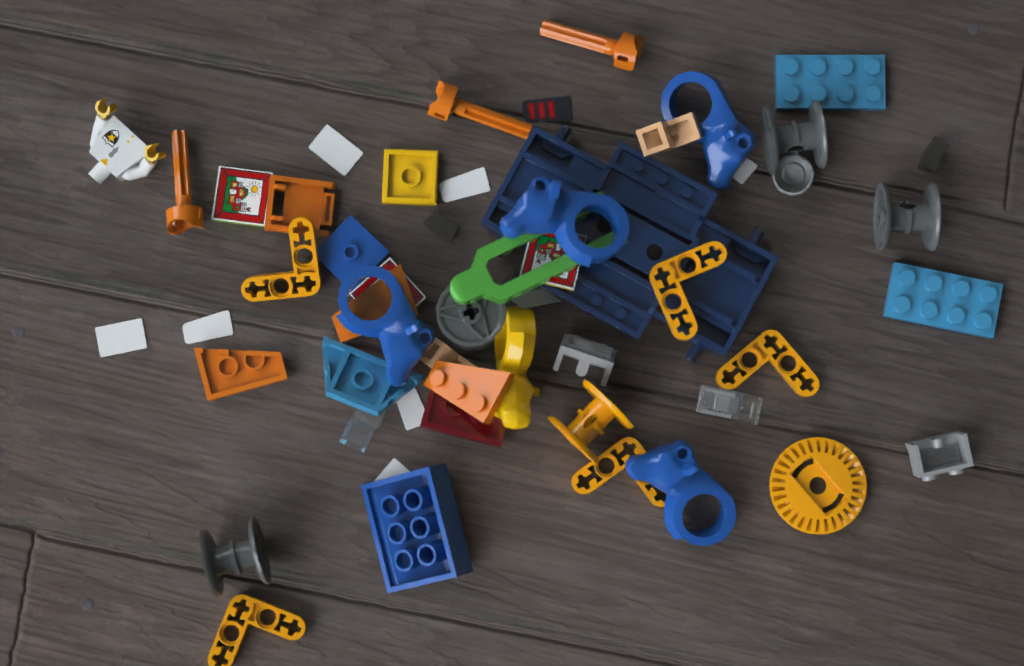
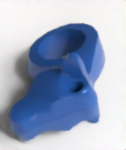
M687 71L676 75L663 91L661 110L664 119L662 121L666 122L680 117L675 107L676 97L685 85L696 82L707 89L711 96L712 108L707 119L698 124L703 139L695 142L702 143L708 165V184L715 190H724L731 185L735 173L758 144L757 136L749 130L747 125L741 124L724 87L716 77L706 72Z
M545 176L535 177L514 208L500 221V231L508 239H516L526 234H554L567 256L576 263L587 267L590 264H599L612 258L625 245L629 235V218L624 208L615 199L598 193L563 190L560 188L561 180L554 179L551 181ZM583 212H596L603 215L612 227L613 239L611 244L604 248H592L585 245L575 232L576 216Z
M366 265L353 269L347 274V277L340 286L338 303L341 313L336 317L349 331L366 337L378 338L381 342L387 364L385 373L387 380L394 387L405 385L415 365L419 362L426 349L434 342L435 332L416 316L402 285L392 273L379 266ZM367 277L378 278L385 282L390 288L392 295L391 306L387 313L381 318L372 321L362 320L355 316L348 302L352 286L360 279Z
M677 439L669 444L657 446L646 453L631 455L626 460L625 469L632 479L648 482L666 494L664 522L668 532L675 540L683 538L692 545L708 546L720 542L729 535L735 525L737 515L735 502L724 486L698 464L690 443ZM701 494L717 497L720 509L718 517L712 525L702 530H692L684 526L682 519L683 509L690 499Z

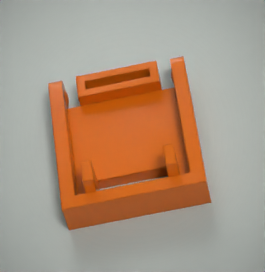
M270 174L264 231L289 233L291 221L295 217L302 215L309 217L313 221L316 237L328 238L331 231L320 230V226H332L335 194L325 193L324 189H335L336 183ZM274 191L285 192L282 216L272 215ZM299 222V225L294 229L295 231H300L301 235H304L309 230V227L304 226L303 222Z

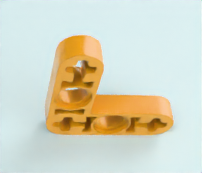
M297 216L289 225L288 231L294 271L249 276L241 286V292L245 299L256 302L305 297L318 292L322 279L315 226L309 217ZM299 222H303L304 226L309 227L304 236L305 241L311 239V243L304 242L296 245L295 241L300 242L301 240L300 231H295L294 229L299 225ZM306 248L312 252L313 259L311 262L303 263L298 259L297 255L300 249ZM306 276H310L312 281H316V284H313L311 289H308L307 285H298V291H294V280L292 277H297L296 282H303ZM279 278L285 279L289 284L288 291L284 293L278 292L274 288V281ZM269 279L268 289L270 294H266L267 289H260L257 295H253V291L247 289L252 282H255L256 286H265V280Z
M718 241L708 242L653 266L649 273L651 286L669 328L678 340L686 341L691 339L696 334L698 328L680 283L723 264L727 257V250ZM711 247H713L714 251L719 250L721 252L718 256V261L715 262L713 258L707 259L703 262L706 267L701 268V261L696 254L697 252H700L701 257L707 255ZM687 257L693 259L696 264L695 270L691 273L682 271L680 268V261ZM658 269H661L663 272L668 271L669 276L666 278L668 286L674 284L676 288L669 289L663 294L660 293L659 289H664L665 287L661 280L656 281L655 279ZM676 294L679 296L681 306L678 309L672 310L666 306L665 299L668 295ZM682 310H686L687 314L682 315V319L685 324L690 323L692 326L688 330L689 335L677 331V328L680 326L679 319L677 317L672 320L670 315H676Z
M766 330L719 368L715 375L716 383L721 389L732 390L769 361L799 396H812L818 391L820 386L819 379L776 330ZM774 336L776 338L774 345L777 349L780 350L784 346L786 351L774 359L772 355L777 352L772 347L765 348L766 339L764 337L771 338ZM746 352L753 353L757 358L756 365L752 368L745 367L742 363V356ZM784 356L794 358L796 365L792 371H785L781 367L780 362ZM736 361L738 368L746 374L742 377L741 373L738 372L732 378L733 384L730 382L724 384L722 382L724 378L722 372L724 370L727 373L733 371L736 367L732 363ZM802 368L804 372L800 373V376L804 380L809 378L812 380L810 384L812 390L805 389L802 391L800 389L802 385L801 380L798 377L792 380L790 376Z
M625 437L597 457L598 461L602 458H610L613 461L614 469L611 473H602L598 465L591 461L573 475L571 485L577 493L589 494L623 470L626 460L630 455L623 456L621 460L624 461V464L619 466L617 458L610 452L615 449L616 454H619L624 449L622 445L624 442L628 445L633 443L636 446L633 450L635 455L646 453V451L635 438ZM593 465L596 474L602 480L597 482L594 477L589 481V489L586 490L584 487L578 488L576 484L579 482V479L577 477L581 474L583 477L590 475L592 472L588 468ZM635 480L653 505L664 507L665 502L661 499L655 500L654 497L657 494L653 487L649 490L646 489L645 485L649 484L648 482Z
M249 594L236 595L230 601L208 655V665L218 666V660L214 657L221 654L224 646H219L221 641L227 646H234V650L227 649L225 659L228 660V663H224L221 666H232L249 625L288 640H298L306 633L307 622L299 614ZM243 599L246 600V606L249 607V611L242 612L240 620H245L244 625L238 620L229 619L230 615L233 617L237 616L239 608L235 606L236 602H242ZM265 609H271L276 615V619L271 625H266L261 621L260 616ZM282 614L286 615L283 621L287 623L297 620L301 631H296L292 635L290 634V628L282 625L280 630L276 629L281 621ZM228 625H235L239 629V637L234 641H230L225 637L224 631Z

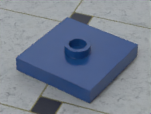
M352 215L318 247L319 261L342 283L347 274L353 269L366 265L379 266L390 254ZM366 278L360 279L358 282H356L352 286L350 291H353V289H355Z

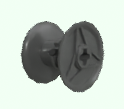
M817 100L811 103L808 112V122L796 123L792 120L789 121L788 125L776 126L772 111L768 107H763L761 114L762 144L766 166L771 175H774L778 170L780 153L792 152L793 155H798V151L811 150L815 164L821 169L826 167L828 157L827 131L823 110Z
M880 182L877 185L873 203V234L877 250L880 252L887 247L891 231H902L903 234H909L910 231H921L924 246L929 251H934L939 241L941 229V201L937 185L931 182L926 186L921 203H910L909 199L903 200L902 203H891L888 187L883 182Z
M449 284L439 297L436 315L439 329L449 344L465 352H479L494 344V337L502 330L506 318L505 303L501 305L483 298L468 305H460L452 299ZM468 311H473L475 315L474 320H470Z
M255 516L249 519L248 540L240 542L229 540L228 545L216 547L210 532L206 529L200 530L202 562L209 586L216 598L223 594V574L234 571L236 574H241L242 569L256 566L262 582L266 585L271 584L272 577L268 550L262 529Z

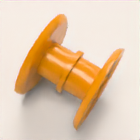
M584 379L583 387L594 398L583 411L579 409L577 411L579 415L567 427L552 415L547 418L568 441L595 465H598V458L587 445L598 434L602 436L605 433L603 429L614 418L627 429H632L634 426L605 395Z

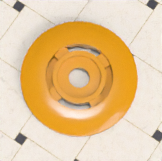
M812 437L791 444L778 456L771 470L769 491L776 511L787 524L805 533L821 535L836 532L846 527L857 517L865 502L867 481L861 462L848 447L833 439ZM813 458V464L801 469L796 478L792 476L799 465ZM815 477L822 478L826 483V489L821 494H814L810 490V481ZM839 493L843 494L840 502L833 509L823 512V507L832 504Z

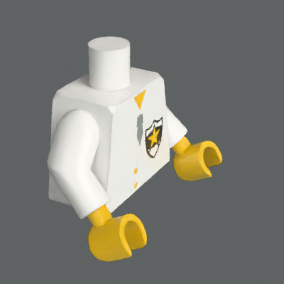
M107 98L97 101L95 105L97 116L93 125L89 153L99 162L88 174L100 185L111 173L120 181H131L148 176L157 164V160L166 157V152L156 153L159 143L147 146L114 115L111 117L110 114L117 110L115 103L109 105L107 109L105 106Z

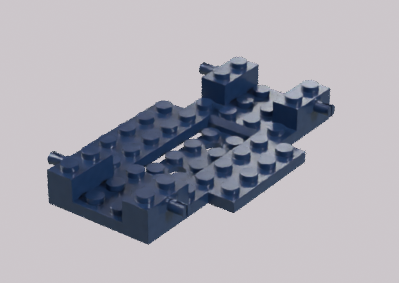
M561 125L556 137L534 126L485 213L481 226L494 233L498 239L505 237L500 231L501 219L514 208L535 177L545 176L551 181L554 179L561 180L560 188L563 190L590 193L593 191L596 193L603 191L606 196L615 199L622 207L691 243L689 246L626 212L629 218L628 243L622 246L614 257L648 275L653 266L711 241L722 243L727 250V257L723 264L685 280L680 285L698 326L696 334L689 339L692 346L685 359L689 361L693 352H695L690 361L695 364L702 350L711 351L722 358L726 356L779 258L758 246L765 233L761 231L755 240L759 229L754 228L749 241L705 218L718 193L649 156L644 157L642 152L621 141L606 165L567 144L566 140L572 129L568 127L565 131L566 125ZM591 212L585 219L575 223V232L586 235V241L589 243L607 234L601 233L598 230L597 223L605 217L596 212ZM527 243L520 246V248L526 251ZM651 245H658L662 249V257L658 260H651L647 256V248ZM713 247L709 248L710 252L703 257L700 256V252H697L696 254L701 261V268L706 267L703 262L707 259L713 258L715 262L718 261V256L721 252L719 250L714 251ZM687 257L680 261V268L685 273H691L695 270L696 264L693 259ZM610 260L599 264H590L589 267L584 265L579 267L574 291L546 284L541 286V288L637 340L641 337L651 316L668 325L651 283ZM658 269L655 279L661 280L664 284L668 285L666 282V278L669 276L668 271L663 272L661 269ZM672 284L671 286H668L666 290H665V289H659V291H660L661 294H663V293L666 292L667 290L673 289V288H676V287H675L674 284ZM670 294L666 297L665 304L669 309L675 310L681 306V299L676 294ZM684 309L676 315H670L672 320L677 317L679 319L680 326L677 328V331L689 335L688 330L692 326L690 323L685 324L682 319V315L687 314L686 310Z

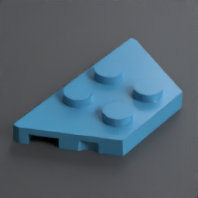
M326 336L323 338L326 396L378 417L419 385L423 375L412 371L405 385L394 387L386 378L387 364L385 360Z

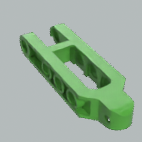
M603 191L597 192L598 194L605 195ZM583 212L577 215L575 223L585 219L591 212ZM613 232L586 245L592 248L607 247L612 242ZM526 234L516 239L503 237L477 250L471 269L458 274L451 281L450 294L452 299L460 305H468L482 298L502 305L544 285L553 276L559 277L563 275L564 271L567 270L569 272L573 270L578 263L565 254L503 285H499L493 282L486 268L487 263L503 254L505 256L510 255L512 250L529 241L531 243L535 242L543 234Z

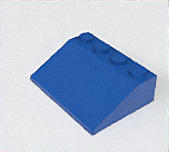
M446 463L361 485L387 593L451 579L473 572Z

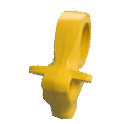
M505 306L506 318L502 330L494 337L495 363L497 371L513 373L515 377L494 416L500 418L506 428L523 429L530 422L532 396L540 395V389L534 387L526 377L534 352L536 322L531 309H523L519 306Z

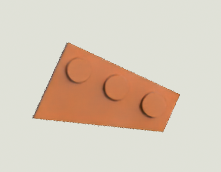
M400 263L390 273L400 282L416 316H419ZM379 279L349 303L351 311L362 320L372 321L381 318L391 306L392 295L390 288ZM341 310L331 316L340 343L362 336L349 331L341 324L336 317L341 313Z
M194 348L207 401H213L289 379L282 352Z
M436 360L424 386L481 422L490 424L515 374Z

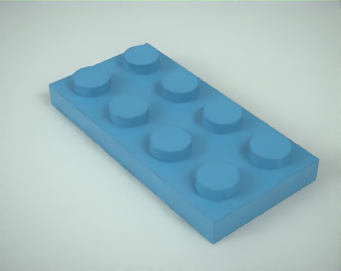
M776 55L775 111H809L811 103L815 100L820 103L823 111H884L886 109L885 55Z
M894 262L892 264L883 317L991 339L994 338L1003 284Z

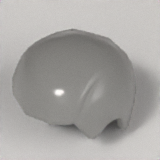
M793 154L784 156L779 160L777 172L772 175L774 185L781 193L788 196L802 195L810 189L814 182V169L805 157Z

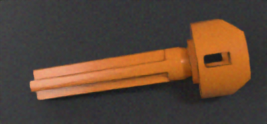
M543 20L539 32L541 36L607 55H613L614 67L625 71L634 70L635 62L641 58L645 42L642 37L625 31L622 33L621 38L616 41L615 39L548 20Z
M442 81L438 82L436 88L438 99L430 104L427 115L447 122L449 115L452 116L454 112L456 115L518 137L528 138L532 124L458 99L459 95L456 94L459 87Z
M173 130V133H171L176 206L166 210L167 232L172 235H180L192 227L204 229L203 208L192 205L187 130Z

